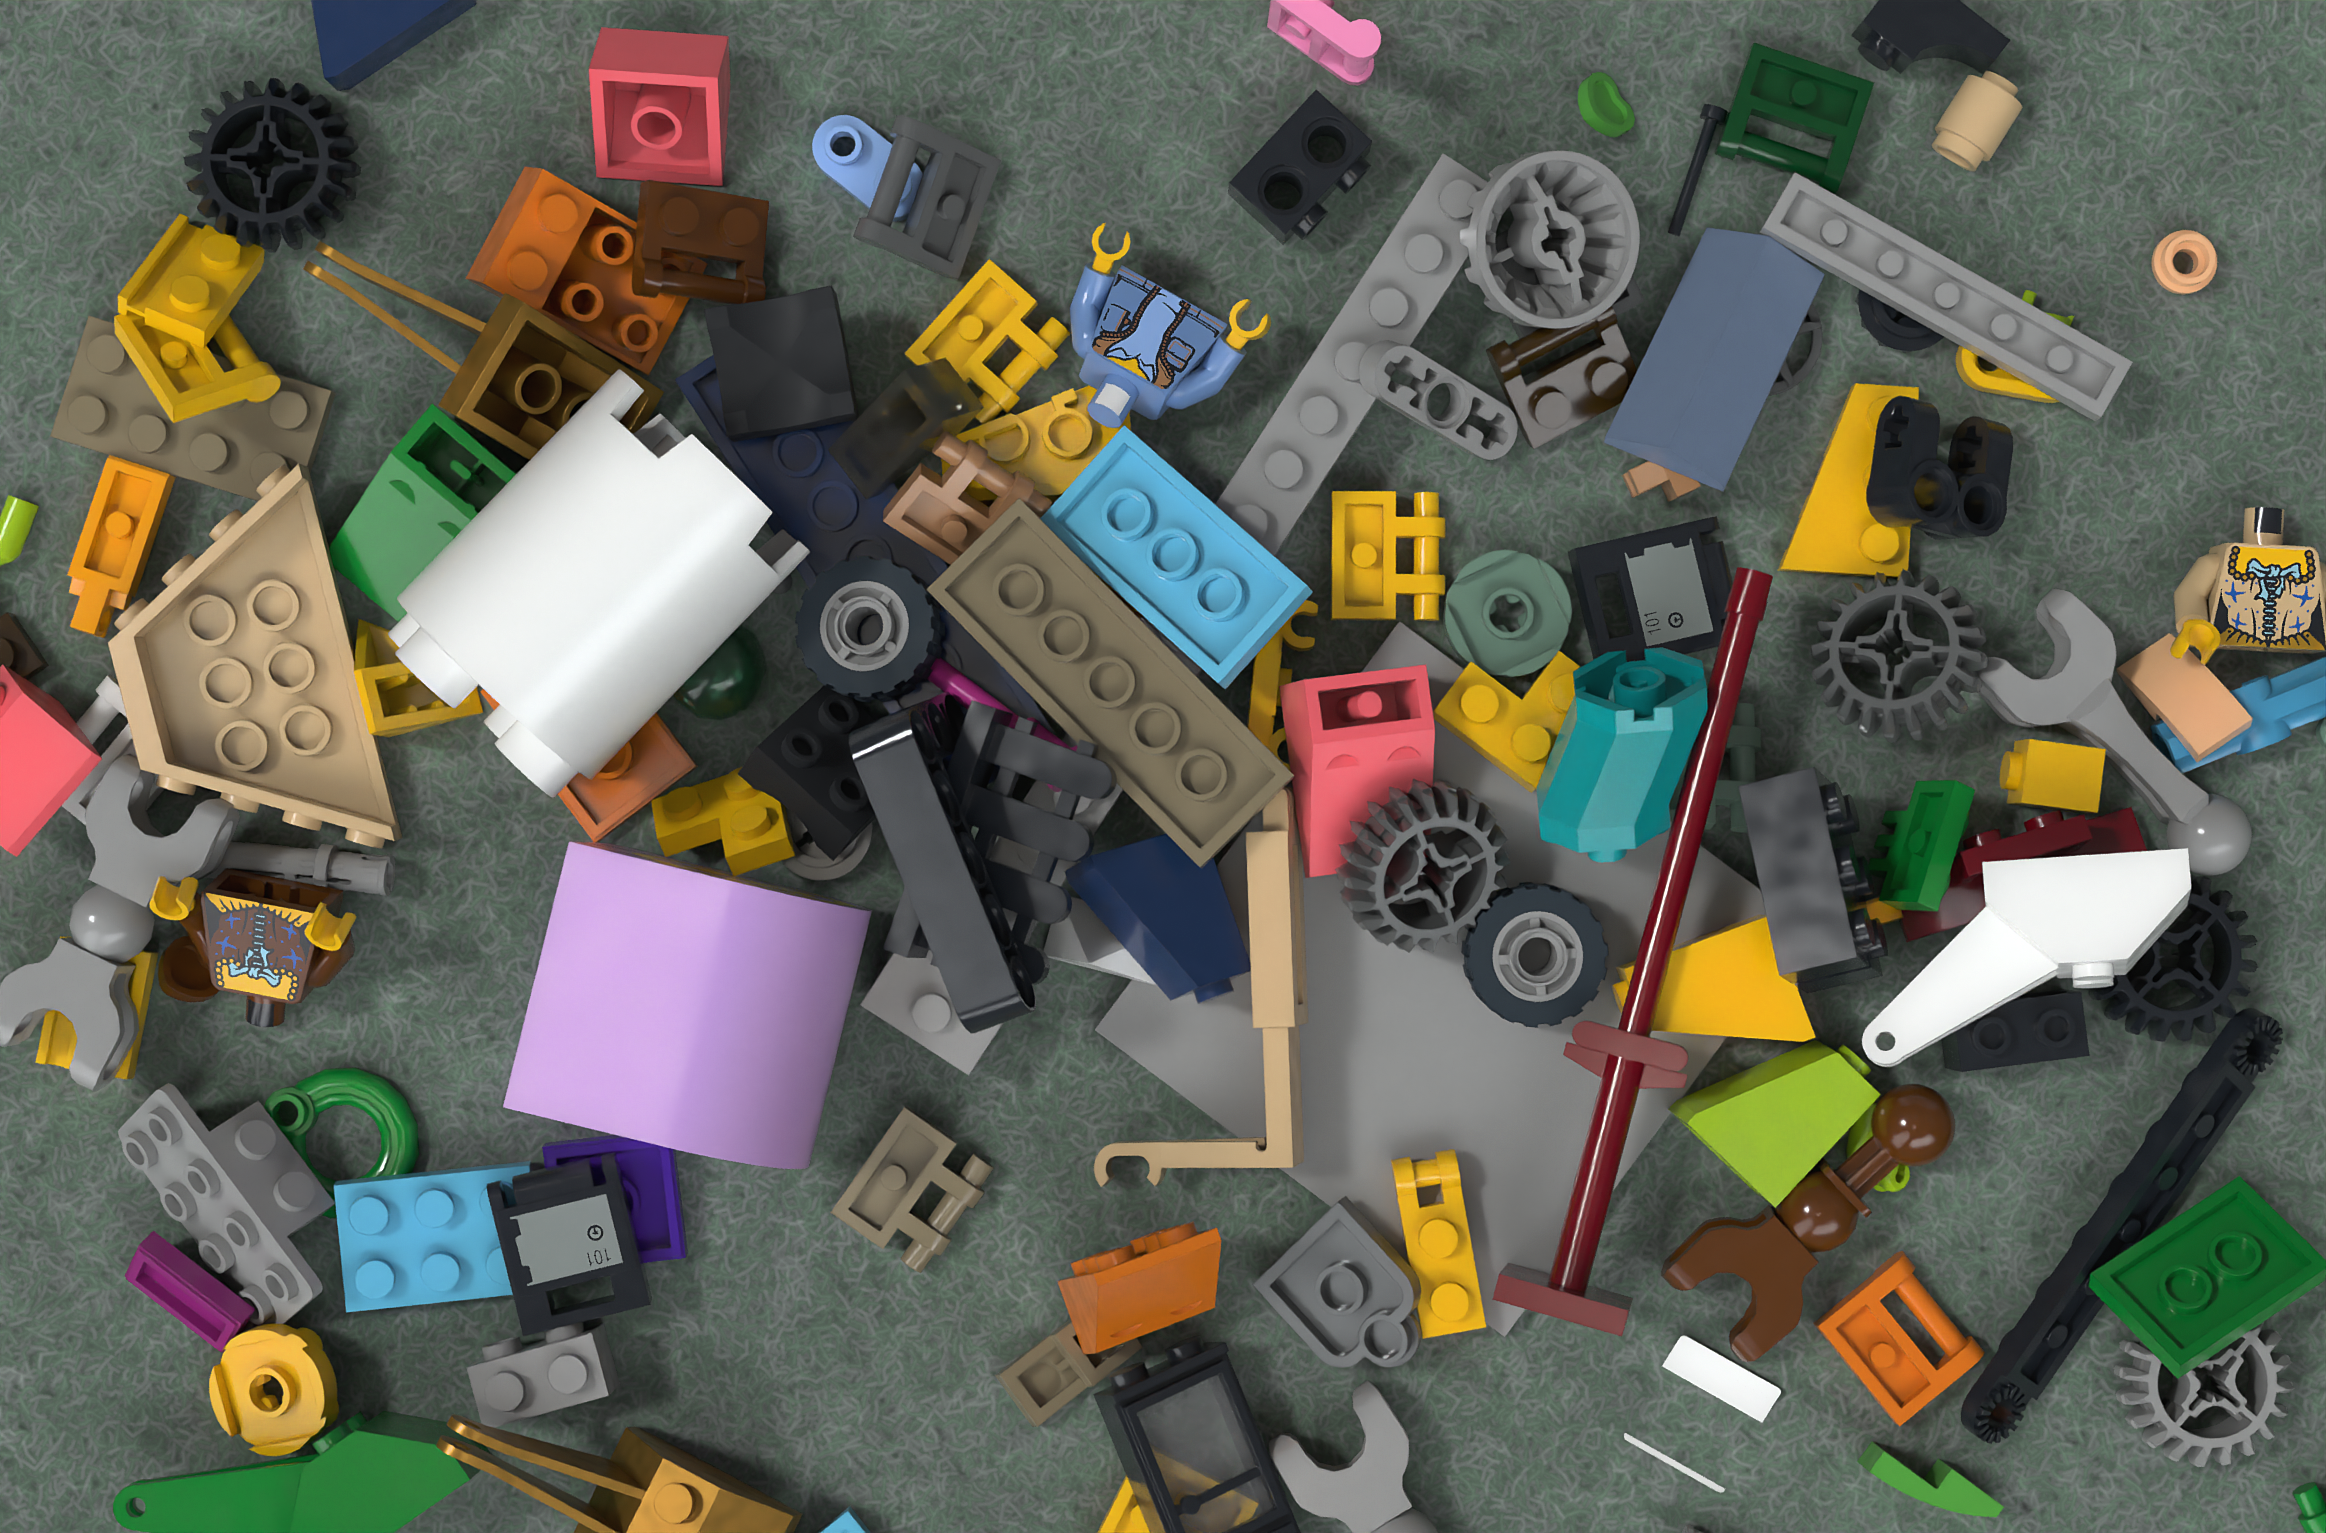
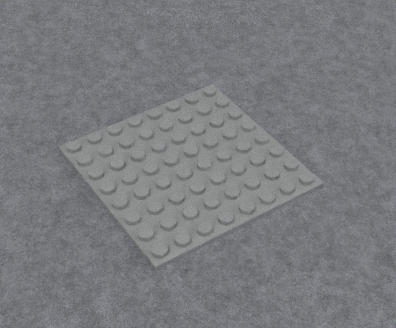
M1399 621L1362 672L1426 664L1432 710H1434L1464 669ZM1434 720L1433 784L1439 779L1448 782L1455 789L1459 786L1462 789L1466 788L1478 798L1479 803H1485L1494 812V817L1497 819L1496 823L1504 830L1505 836L1508 839L1502 848L1508 853L1511 864L1498 872L1505 877L1506 885L1509 888L1519 886V883L1524 882L1554 885L1573 894L1592 910L1591 913L1600 921L1604 929L1602 933L1604 942L1608 943L1609 956L1605 958V967L1608 970L1605 980H1601L1597 988L1599 993L1593 1002L1589 1000L1582 1007L1583 1012L1574 1018L1569 1016L1561 1020V1024L1554 1026L1539 1024L1538 1028L1525 1027L1517 1022L1513 1024L1491 1011L1471 989L1472 986L1468 978L1465 977L1462 966L1465 962L1461 948L1462 940H1466L1468 930L1465 929L1466 925L1458 929L1457 945L1447 942L1440 936L1434 952L1422 949L1418 943L1410 953L1399 949L1393 942L1386 946L1384 943L1378 942L1367 929L1363 930L1354 921L1351 910L1343 903L1342 895L1339 893L1345 886L1338 879V874L1305 878L1303 865L1308 1023L1299 1025L1304 1162L1292 1168L1280 1169L1330 1207H1333L1346 1196L1408 1263L1391 1160L1410 1156L1413 1163L1435 1159V1152L1454 1149L1459 1166L1461 1188L1485 1322L1505 1337L1525 1309L1492 1300L1499 1273L1507 1263H1512L1550 1274L1601 1082L1600 1077L1563 1055L1566 1042L1576 1044L1572 1037V1030L1581 1021H1593L1615 1028L1619 1026L1622 1014L1612 990L1613 984L1621 982L1616 967L1634 961L1637 958L1671 828L1635 849H1627L1626 856L1615 862H1596L1588 857L1587 852L1578 853L1556 843L1543 841L1540 838L1537 790L1535 789L1530 793ZM1292 780L1286 786L1293 788ZM1262 810L1248 823L1216 866L1249 960L1250 936L1246 832L1263 831ZM1447 826L1431 828V834L1440 830L1447 834L1457 828ZM1701 845L1674 945L1758 914L1766 915L1761 890ZM1498 890L1491 891L1489 896L1491 898L1495 897ZM1400 898V899H1398V900H1396V901H1394V902H1392V903H1393V904H1413V903H1417V902L1423 901L1424 899H1423V898H1415V899L1409 900V901H1407V902H1404V901ZM1535 937L1527 940L1521 946L1518 955L1522 969L1536 971L1544 967L1550 958V946L1545 938ZM1251 971L1231 980L1234 992L1201 1004L1197 1003L1194 993L1170 1000L1158 986L1132 979L1095 1028V1031L1238 1138L1266 1137L1262 1028H1253ZM1651 1031L1650 1037L1681 1045L1687 1050L1689 1055L1688 1062L1682 1070L1677 1072L1688 1074L1684 1088L1639 1089L1613 1190L1671 1112L1668 1109L1676 1100L1684 1096L1727 1036ZM1440 1184L1416 1188L1419 1205L1442 1201Z

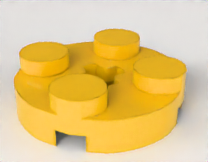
M278 1323L263 1324L237 1335L222 1349H226V1351L222 1355L220 1364L213 1367L209 1379L212 1408L221 1427L231 1437L239 1434L246 1442L255 1445L249 1448V1450L265 1456L290 1454L314 1441L326 1427L330 1426L337 1419L339 1405L337 1402L335 1373L327 1355L323 1351L322 1341L314 1331L308 1328L294 1329L288 1325ZM271 1376L275 1377L283 1388L284 1395L282 1396L281 1405H279L275 1395H266L263 1390V1384L270 1381Z

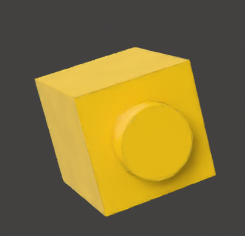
M2034 739L2015 741L2014 751L2005 752L2000 767L2001 789L2008 790L2007 804L2079 814L2098 813L2106 749Z

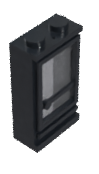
M1200 1335L1187 1338L1165 1349L1168 1360L1148 1369L1144 1362L1124 1367L1108 1376L1112 1386L1093 1394L1150 1533H1301L1227 1352L1229 1349L1226 1342L1203 1343Z

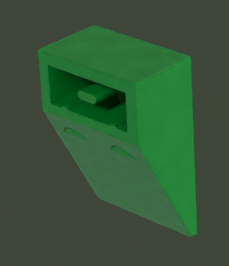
M431 404L390 452L332 541L329 551L333 567L399 622L407 612L401 606L397 597L518 472L452 416L436 405Z

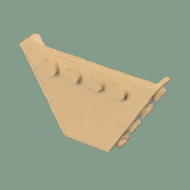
M298 463L290 470L286 465H282L259 485L256 491L262 498L243 515L236 509L212 529L209 536L215 542L200 557L196 559L191 553L187 554L165 573L161 580L168 587L150 604L144 598H141L124 611L115 621L114 625L120 632L108 642L135 751L140 769L158 774L156 786L188 795H194L197 786L222 792L220 798L234 804L233 808L257 813L260 803L285 810L282 821L320 831L322 822L325 821L346 827L345 839L370 847L383 848L385 839L396 841L402 838L377 736L369 734L354 675L355 649L309 468Z

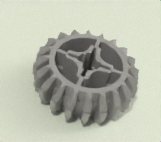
M2262 1322L2197 1366L2208 1370L2207 1376L2213 1381L2212 1385L2222 1393V1396L2208 1389L2200 1388L2201 1383L2195 1377L2196 1373L2193 1370L2179 1379L2173 1375L2172 1386L2164 1396L2168 1401L2164 1407L2158 1391V1374L2162 1362L2142 1341L2138 1345L2130 1340H2122L2119 1342V1348L2125 1353L2134 1356L2132 1365L2121 1363L2113 1368L2116 1376L2132 1381L2133 1384L2125 1386L2115 1393L2119 1402L2126 1405H2135L2125 1417L2126 1422L2135 1429L2145 1427L2142 1441L2148 1446L2156 1448L2163 1444L2164 1456L2173 1461H2179L2187 1454L2189 1462L2197 1467H2204L2210 1453L2219 1464H2231L2233 1456L2232 1445L2246 1456L2255 1454V1445L2250 1436L2256 1433L2268 1440L2275 1437L2272 1427L2265 1423L2270 1413L2282 1418L2288 1415L2287 1408L2275 1402L2277 1393L2286 1394L2294 1390L2291 1381L2277 1377L2276 1372L2284 1370L2292 1364L2288 1355L2271 1352L2282 1340L2280 1334L2273 1329L2261 1330L2264 1324ZM2243 1352L2246 1355L2249 1367V1383L2245 1397L2237 1390L2235 1383L2236 1373L2244 1362L2240 1356ZM2212 1406H2218L2231 1415L2223 1422L2208 1428L2190 1429L2180 1427L2190 1415L2196 1418L2203 1410Z

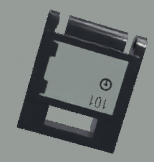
M1717 516L1578 547L1568 551L1593 660L1607 652L1626 650V660L1630 662L1645 660L1644 649L1663 647L1687 655L1719 646L1723 631L1721 620H1725L1727 613L1724 611L1733 580L1723 541L1702 545L1700 535L1710 534L1720 529ZM1616 573L1630 634L1610 639L1595 579Z
M615 1152L602 1155V1171L606 1182L595 1184L596 1181L590 1157L513 1176L512 1184L517 1204L509 1206L502 1181L487 1183V1194L523 1336L651 1305L652 1295ZM610 1276L614 1295L555 1309L552 1290Z

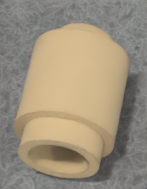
M1986 71L1982 78L1968 75L1935 127L1938 136L1934 140L1932 148L1953 163L1969 171H1976L1981 161H1990L2023 108L2021 103L2015 98L2018 92L2017 87L2004 77L1990 71Z

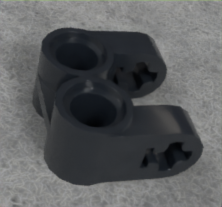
M1906 396L1892 398L1883 408L1876 429L1871 473L1866 488V502L1870 514L1878 523L1885 527L1906 526L1922 530L1926 535L1935 540L1987 537L1997 532L2004 523L2007 513V491L2013 454V436L2010 429L2003 423L1972 416L1965 419L1953 434L1948 465L1936 460L1940 433V416L1937 408L1931 403Z

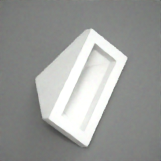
M1071 897L1072 909L1068 917L1062 922L1051 924L1044 947V952L1048 958L1157 986L1083 900Z

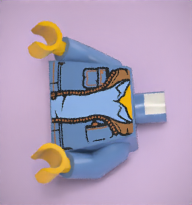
M1103 223L1096 228L1092 237L1093 250L1096 252L1093 264L1087 263L1085 265L1070 306L1072 346L1074 351L1084 359L1079 377L1084 383L1097 390L1087 406L1090 416L1106 427L1119 428L1131 409L1150 420H1157L1169 407L1183 410L1216 395L1247 352L1243 348L1246 342L1262 338L1268 333L1271 326L1270 315L1266 314L1255 330L1244 331L1240 324V317L1248 309L1252 301L1249 299L1241 300L1233 306L1230 312L1229 322L1232 331L1228 336L1223 335L1228 324L1127 267L1121 265L1115 275L1111 271L1115 260L1121 259L1128 252L1131 242L1130 236L1127 231L1123 247L1119 252L1106 254L1099 246V237L1106 223Z

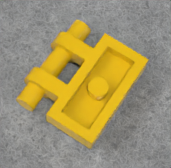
M989 259L904 354L906 358L952 399L958 395L969 381L973 382L983 394L968 409V413L982 425L994 420L1002 410L1008 413L1020 400L1017 395L1020 389L1039 368L1046 371L1058 358L1054 351L1071 333L1054 317H1051L1037 334L1029 329L1023 321L1038 305L1037 301ZM1009 338L1021 351L997 377L984 364Z
M1332 491L1331 620H1395L1396 595L1414 596L1415 621L1439 620V596L1445 595V575H1439V539L1446 538V519L1439 517V493H1414V517H1396V491ZM1396 538L1414 539V574H1396Z

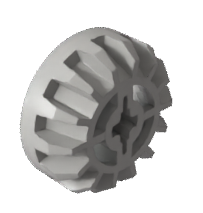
M1572 151L1521 154L1520 158L1511 163L1498 165L1488 173L1490 181L1482 191L1472 193L1467 203V206L1473 209L1469 227L1460 230V244L1468 247L1471 266L1464 270L1469 282L1479 285L1486 295L1483 303L1492 311L1504 313L1513 319V323L1523 326L1554 329L1581 325L1598 317L1611 307L1621 296L1632 277L1637 263L1640 244L1637 213L1628 191L1619 178L1599 161ZM1555 201L1561 204L1566 211L1558 210ZM1510 207L1514 221L1508 230V247L1497 252L1495 243L1497 226L1503 213ZM1548 229H1549L1550 234H1551V238L1548 239V240L1543 244V245H1544V250H1543V249H1542V246H1541V241L1545 240V239L1549 236V232H1548ZM1513 257L1523 267L1533 268L1540 284L1530 285L1518 281L1505 270L1501 262Z

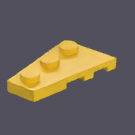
M1859 383L1851 386L1824 453L1823 461L1811 491L1805 500L1799 515V521L1777 571L1874 577L1879 572L1884 573L1886 578H1898L1903 569L1908 571L1911 528L1906 526L1885 527L1878 523L1870 514L1866 502V488L1871 473L1877 424L1883 408L1892 398L1897 396H1906L1918 400L1919 387Z
M1086 386L1076 391L1072 388L1052 396V401L1017 415L1007 414L955 435V437L964 443L968 440H973L988 451V459L1011 474L1015 471H1020L1035 482V490L1049 498L1052 502H1055L1124 425L1131 431L1130 411L1119 428L1106 427L1094 420L1087 410V406L1097 390L1091 386ZM941 459L943 476L950 467V464ZM972 480L964 490L988 507L991 506L998 496L975 480Z

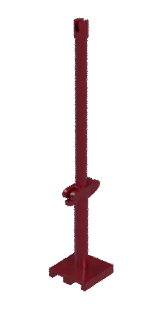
M1737 567L1724 611L1727 613L1707 688L1708 710L1691 749L1619 1026L1615 1028L1593 1021H1581L1572 1030V1037L1576 1044L1566 1042L1563 1055L1600 1077L1601 1082L1550 1274L1507 1263L1499 1273L1492 1300L1618 1336H1622L1633 1298L1589 1286L1588 1283L1639 1089L1684 1088L1688 1074L1677 1071L1682 1070L1688 1062L1689 1055L1687 1050L1681 1045L1652 1038L1650 1034L1759 621H1763L1767 607V598L1773 576L1770 574Z

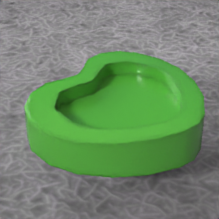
M1595 72L1581 82L1578 90V105L1584 121L1597 132L1613 138L1622 136L1634 126V112L1630 105L1620 96L1617 85L1606 73Z

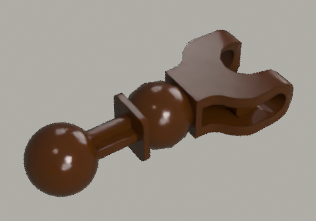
M1904 1084L1889 1090L1880 1098L1874 1108L1871 1119L1873 1136L1837 1169H1834L1822 1158L1817 1163L1822 1171L1809 1172L1776 1208V1212L1768 1205L1754 1218L1742 1220L1732 1217H1718L1704 1221L1664 1261L1661 1276L1670 1286L1681 1291L1693 1289L1700 1282L1716 1273H1735L1749 1282L1752 1287L1751 1303L1744 1316L1730 1331L1729 1341L1731 1350L1741 1361H1755L1798 1325L1803 1308L1802 1284L1804 1277L1819 1263L1814 1253L1831 1251L1846 1243L1856 1229L1859 1211L1866 1218L1872 1213L1862 1197L1899 1164L1910 1167L1924 1166L1938 1160L1946 1153L1954 1139L1956 1126L1951 1106L1939 1092L1924 1085Z

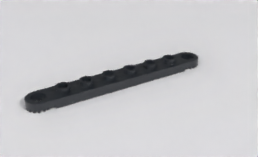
M2246 1008L2239 1011L2228 1021L2197 1067L2187 1074L2179 1093L2160 1120L2156 1121L2149 1128L2144 1143L2125 1170L2112 1181L2108 1194L2088 1223L2077 1231L2067 1253L2050 1277L2040 1284L2034 1300L2015 1327L2003 1337L1997 1353L1967 1394L1961 1408V1422L1965 1429L1989 1444H1992L1993 1441L1995 1443L2001 1442V1436L2004 1439L2010 1436L2009 1429L2013 1431L2017 1429L2018 1426L2014 1422L2023 1419L2024 1416L2021 1412L2025 1411L2030 1399L2037 1400L2104 1305V1302L2089 1288L2091 1273L2153 1233L2160 1225L2255 1089L2252 1082L2258 1073L2266 1070L2265 1063L2268 1065L2273 1063L2274 1060L2270 1058L2271 1054L2277 1055L2280 1051L2275 1046L2282 1044L2283 1038L2279 1036L2283 1032L2277 1020L2254 1008ZM2247 1037L2252 1039L2251 1043L2245 1041ZM1988 1406L1994 1409L1992 1413L1987 1409Z

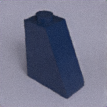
M311 0L324 79L337 91L353 88L477 4L476 0Z
M1163 834L1091 855L1064 871L1070 886L1170 1000L1193 993L1198 1004L1217 999L1234 992L1231 980L1251 971V963L1213 858L1201 869L1167 834Z

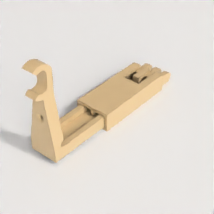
M1285 786L1262 809L1263 831L1246 832L1253 1028H1262L1266 1137L1114 1142L1105 1146L1095 1159L1094 1174L1101 1187L1106 1186L1115 1176L1111 1165L1116 1156L1144 1157L1150 1167L1147 1179L1154 1186L1162 1183L1167 1168H1292L1304 1162L1299 1025L1308 1023L1303 862L1294 792L1291 787Z

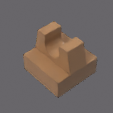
M1650 461L1634 467L1622 475L1632 498L1661 485L1668 502H1671L1700 487L1698 481Z

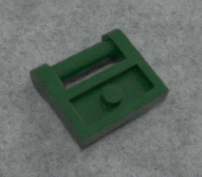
M1753 43L1749 49L1714 154L1733 160L1735 155L1792 174L1795 172L1804 178L1816 181L1820 187L1836 194L1845 174L1875 82ZM1753 115L1831 141L1827 157L1825 158L1745 131L1749 116Z

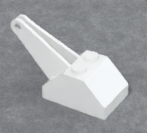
M2188 848L1982 862L1986 907L1867 1026L1862 1036V1046L1867 1057L1873 1063L1882 1067L1898 1065L1915 1053L2055 976L2059 979L2072 978L2074 988L2112 986L2114 975H2126L2187 907L2191 892ZM1891 1035L1895 1038V1045L1891 1050L1882 1051L1877 1047V1041L1881 1036Z

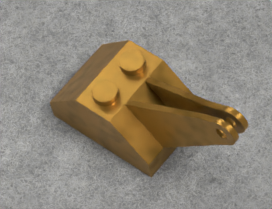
M321 241L317 244L315 248L317 252L360 278L478 335L477 341L461 366L346 282L310 261H307L303 270L350 297L453 371L456 376L438 406L528 460H531L618 369L627 374L644 390L619 421L632 434L646 424L664 393L661 389L539 311L507 293L503 295L486 324L355 262Z
M451 1415L447 1426L466 1438L501 1453L596 1484L597 1487L589 1503L476 1446L444 1435L440 1436L436 1444L437 1448L447 1455L494 1475L579 1522L574 1533H794L802 1516V1513L636 1426L625 1428L611 1458L607 1459L486 1426L459 1415Z

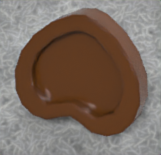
M189 936L175 939L163 951L159 960L157 974L159 986L166 995L180 1001L192 1003L209 1000L220 991L211 983L209 965L203 962Z

